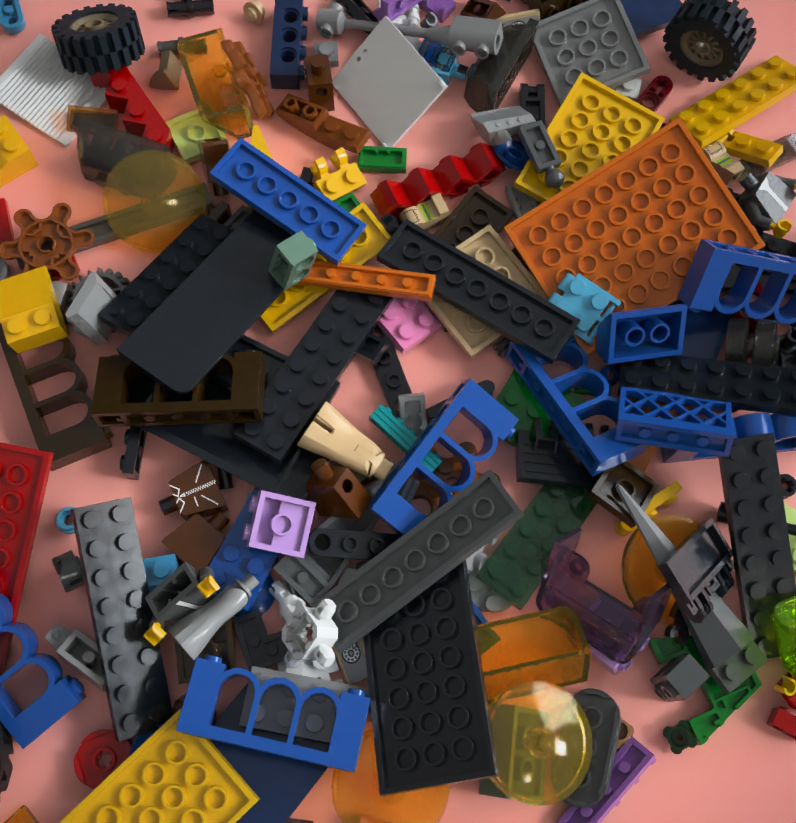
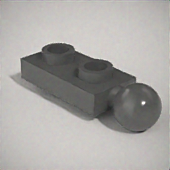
M542 120L519 127L517 133L536 173L546 172L545 184L551 189L560 188L565 178L563 172L555 168L560 167L562 162Z

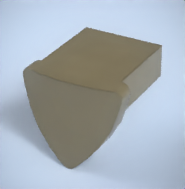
M171 50L162 51L159 70L150 78L149 86L151 88L179 90L182 64Z

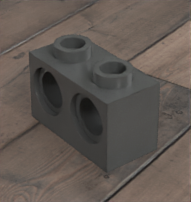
M685 654L671 659L650 681L654 685V692L662 700L673 702L686 700L710 675L690 654Z

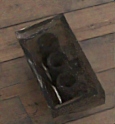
M530 18L527 24L503 27V41L498 54H489L486 59L478 58L476 63L471 65L467 74L468 79L464 98L475 112L499 108L532 52L539 21Z
M75 116L72 126L77 135V155L84 179L95 182L102 188L110 187L126 196L134 195L146 200H152L164 193L174 181L178 172L168 145Z

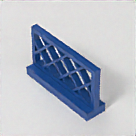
M621 386L615 432L616 441L729 457L735 436L734 429L732 428L731 402ZM626 397L637 398L639 401L633 403ZM662 401L665 402L667 405L660 407L655 402ZM683 405H690L695 409L688 411ZM648 406L653 411L646 414L640 408ZM710 409L724 410V412L717 415ZM675 410L680 416L673 417L668 412ZM703 414L708 420L703 422L696 416Z

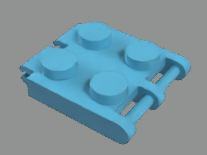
M567 273L557 287L559 291L564 293L563 296L554 292L548 301L580 319V324L573 334L587 344L592 345L594 343L593 338L597 334V327L609 313H612L615 307L620 306L621 301L578 273L574 277ZM610 302L611 305L609 306V308L607 309V311L604 313V315L601 317L600 314L603 312V310L605 309V307H606V306L608 305V303ZM595 322H598L595 328L590 333V335L587 336L586 334L591 329L593 324Z

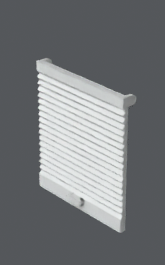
M384 16L332 79L333 86L382 143V147H394L448 87L387 16Z
M40 33L0 76V105L58 143L68 147L82 131L71 129L72 110L97 113L107 102L105 97L107 88L95 87L88 72L79 75L77 72L71 73L68 69L65 70L56 44Z

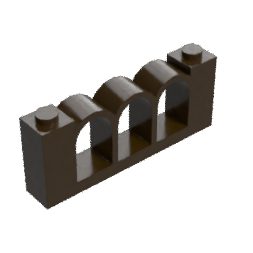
M62 310L61 312L65 321V325L68 334L70 335L67 325L71 323L67 321V317L65 315L66 311ZM0 323V343L39 450L54 453L50 470H57L113 447L110 438L114 437L111 428L98 427L90 414L92 400L86 394L88 388L87 378L74 362L76 350L70 339L66 337L57 340L64 343L63 350L58 357L26 369L21 353L18 354L7 344ZM60 373H75V382L70 389L38 402L32 384ZM82 403L88 406V412L83 421L50 435L44 416L73 404Z
M246 350L244 352H234V358L225 354L193 389L192 401L167 402L168 389L155 381L153 402L129 403L133 383L137 378L146 374L119 355L99 357L90 413L98 427L263 422L266 363L262 351ZM219 372L233 374L231 400L205 401L206 384L212 375Z

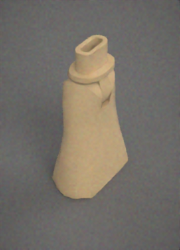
M327 401L323 404L297 446L335 461L369 478L373 475L382 482L394 465L384 458L385 453H382V450L373 441L356 429Z

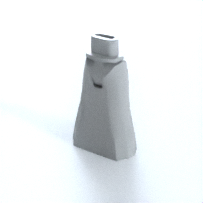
M248 573L242 580L236 578L234 580L235 584L226 586L208 603L166 628L193 661L199 656L218 629L247 604L252 596L250 591L259 584V581L252 574Z

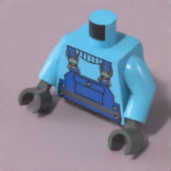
M429 12L425 15L426 19L420 22L421 28L436 27L437 16L433 12ZM424 38L418 53L446 85L449 86L452 77L465 81L469 67L458 63L459 56L453 54L449 47Z

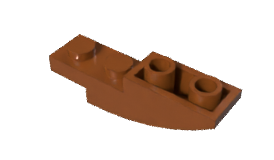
M289 93L275 110L277 115L297 130L333 150L343 147L348 151L359 154L371 137L369 130L331 116L327 108Z

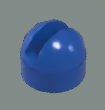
M608 364L600 370V373L611 386H614L619 381L620 370L617 366ZM610 370L613 371L612 380L608 379Z

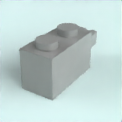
M55 624L47 633L45 639L54 647L58 657L105 693L97 643L77 628L72 632L59 624Z

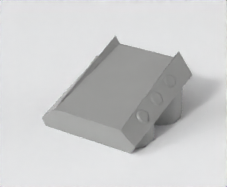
M518 105L470 114L471 121L480 137L488 144L496 146L509 141L511 136L518 132L519 127L536 122L531 113Z
M96 272L89 274L65 315L67 321L74 325L76 333L89 338L95 344L109 342L107 337L112 327L101 322L98 314L117 295Z

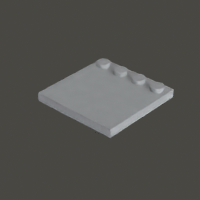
M588 0L527 26L529 35L560 107L581 72L611 89L650 73L651 68L620 0Z

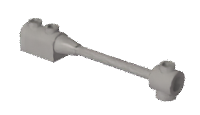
M336 2L329 3L327 8H320L316 15V29L326 39L332 38L333 34L342 35L346 28L373 31L379 24V22L348 19L343 6ZM455 15L452 24L448 26L421 28L394 24L403 36L427 38L432 42L449 47L452 53L457 56H463L466 51L474 52L475 56L480 59H486L489 54H498L503 41L502 20Z

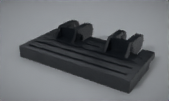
M533 418L532 441H529V430L518 429L516 482L583 489L592 488L600 474L591 476L563 435L558 434V428L552 420H549L547 427L548 438L542 437L541 418ZM585 423L586 428L594 437L592 423ZM601 425L599 435L609 431V426Z
M712 517L702 521L657 566L687 616L694 623H702L706 619V615H709L714 609L713 602L710 601L709 596L716 592L719 597L723 598L735 584L730 573L735 569L734 562L731 559L733 556L732 550Z

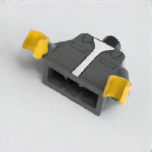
M746 171L738 179V182L745 189L738 200V204L756 230L761 232L773 230V235L776 238H783L792 227V223L789 220L782 218L796 196L794 192L796 190V179L774 175L772 172H766L755 177L750 171Z
M184 562L145 597L153 612V616L149 624L150 628L143 634V637L154 647L167 634L163 630L165 623L180 620L208 603L217 595L215 591H218L220 587L215 582L213 569L209 566H203L200 570H197L187 562Z

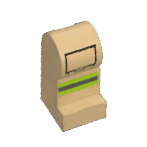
M714 141L702 148L710 163L715 162L734 173L727 186L738 180L745 168L740 161L735 162L722 142Z
M438 193L432 195L431 200L404 209L399 214V219L401 223L407 219L419 227L429 230L440 226L447 219L449 209L441 194Z

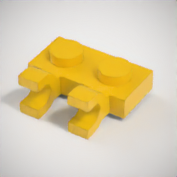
M343 147L333 152L334 155L329 157L337 171L329 174L327 163L323 157L316 159L314 164L309 167L317 178V181L313 184L314 188L332 201L354 192L367 184L356 163L348 164V157Z

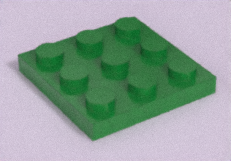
M514 369L496 400L519 419L514 426L516 430L508 440H504L516 447L518 429L529 430V441H532V422L535 417L541 418L542 437L548 438L547 427L551 419ZM571 390L561 393L572 408L585 403L587 400Z

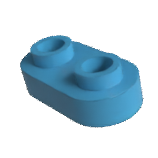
M0 0V23L4 31L9 34L20 33L26 26L19 0Z

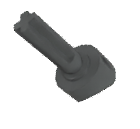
M72 550L52 559V563L57 574L60 575L59 579L66 593L85 585L81 561L78 556H74Z

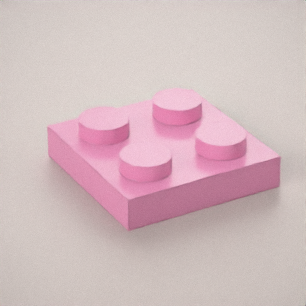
M397 297L393 299L377 323L401 354L438 332L442 327L440 321L423 301Z

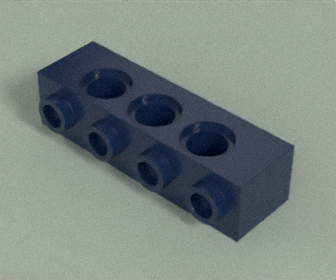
M275 0L270 61L272 89L300 90V80L305 79V66L301 65V60H304L306 57V46L302 44L303 41H307V26H304V21H308V7H304V0Z

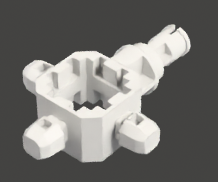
M283 580L272 583L269 592L279 603L280 617L286 621L282 628V641L288 648L284 657L285 665L288 668H296L303 660L317 661L322 666H331L335 661L332 646L338 639V627L331 619L336 610L335 603L330 599H323L316 608L306 607L304 600L296 595H292ZM312 624H314L311 628L313 630V633L311 635L313 637V640H309L308 643H306V641L308 640L306 636L308 634V631L306 630V628H310Z

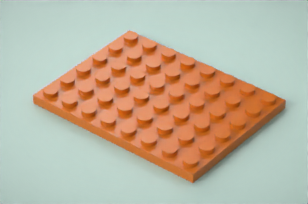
M680 117L504 227L505 233L548 299L554 292L563 296L564 293L559 291L557 287L567 273L574 277L579 273L621 301L620 306L615 307L612 313L669 306L679 300L677 297L701 239L760 250L765 246V243ZM609 302L608 305L605 307V309L603 310V312L600 314L601 317L604 315V313L607 311V309H608L609 306L611 305L610 302ZM595 322L593 324L591 329L586 334L587 336L590 335V333L595 328L598 322ZM573 334L576 339L575 343L587 355L596 350L597 334L593 338L594 343L592 345L587 344Z

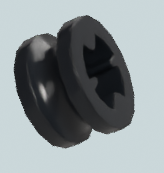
M780 474L781 484L786 483L788 485V489L782 490L784 500L796 493V480L789 474Z

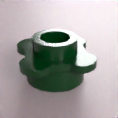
M680 720L673 727L666 726L663 730V735L668 739L671 746L670 749L674 754H680L682 750L688 747L694 748L698 743L697 738L692 735L689 729V722L686 720ZM678 734L683 736L682 740L678 739Z

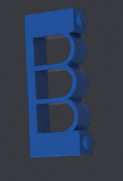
M701 239L677 297L688 305V310L693 312H700V310L712 312L713 307L724 314H732L741 310L753 319H763L770 315L782 324H790V326L796 327V287L789 301L779 308L793 275H796V258ZM732 264H742L730 292L719 298L720 291ZM763 269L772 270L760 296L755 301L749 303Z
M573 335L555 361H564L570 364L574 370L550 379L541 367L547 364V361L511 340L505 355L592 477L604 472V470L644 454L649 445L616 441V427L593 437L583 424L582 420L595 415H604L613 420L617 426L619 399L607 396L609 384L600 372L586 368L588 356L579 345L575 344L576 339ZM580 387L589 390L595 398L572 408L561 393Z
M471 378L462 380L372 497L366 509L402 537L429 516L420 513L397 494L412 472H417L438 491L440 497L438 509L453 498L451 491H462L472 483L476 471L474 462H481L490 458L498 446V441L508 440L516 430L514 426L519 419ZM458 412L478 427L483 434V447L476 455L466 452L444 433V430ZM436 441L451 452L461 463V476L452 485L443 482L420 463Z
M752 413L736 418L732 417L734 438L774 433L776 453L796 451V416ZM699 418V419L702 420L703 422L706 421V420H708V418H707V419ZM660 447L663 464L718 458L717 455Z
M0 593V635L3 632L14 633L20 638L23 646L21 658L0 676V721L21 748L24 749L87 696L84 693V686L77 678H72L70 675L63 678V669L56 658L46 653H36L38 638L34 630L27 624L11 622L13 607L9 599ZM27 664L40 665L48 675L49 684L47 690L30 706L22 710L3 687V684Z
M205 654L204 659L196 658L177 724V732L346 772H355L371 698L364 697V691L348 688L347 692H341L339 698L332 690L325 687H314L306 690L301 695L299 688L286 678L274 677L265 681L260 686L258 679L252 672L244 668L227 670L226 664L221 663L222 658ZM236 677L249 680L255 689L245 733L212 726L220 692L226 682ZM274 687L288 689L295 699V710L287 743L252 735L261 699L269 689ZM314 696H323L329 699L335 709V720L327 752L293 745L301 708L309 698Z

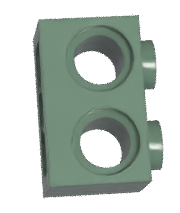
M301 230L276 245L268 272L282 286L284 291L309 276L318 253L315 242Z

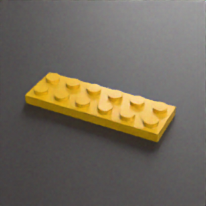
M775 55L669 119V123L680 117L702 149L796 91V66Z
M362 202L351 210L350 213L367 224L366 229L339 263L365 266L377 257V254L391 238L367 205ZM317 253L315 260L329 261ZM295 284L283 291L260 317L270 330L275 333L332 289Z

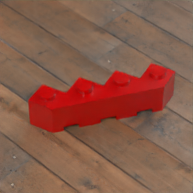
M123 65L117 71L111 69L105 74L96 72L95 75H90L95 87L107 88L105 97L111 112L124 114L122 121L127 135L141 139L140 148L144 160L169 166L175 146L170 128L128 68Z
M479 143L474 145L464 158L448 155L442 158L433 170L417 167L411 170L402 182L384 180L377 185V188L370 194V197L381 217L389 213L400 220L399 214L404 209L431 200V196L438 193L441 194L442 198L448 196L451 200L468 193L469 187L479 184L480 188L486 186L502 174L506 167L494 152L492 145Z

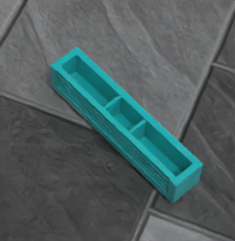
M380 404L369 416V420L405 454L418 439L416 437L417 434L411 428L407 429L402 419L394 417L391 409L387 406L384 407ZM429 450L420 463L433 473L442 463V460L436 451L432 452Z

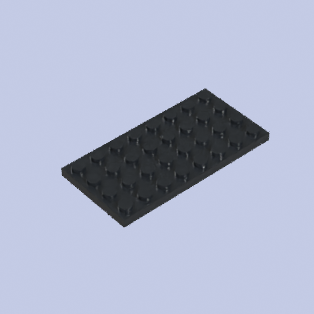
M370 560L356 563V570L361 568ZM464 560L363 637L380 796L396 795L499 776L466 560Z

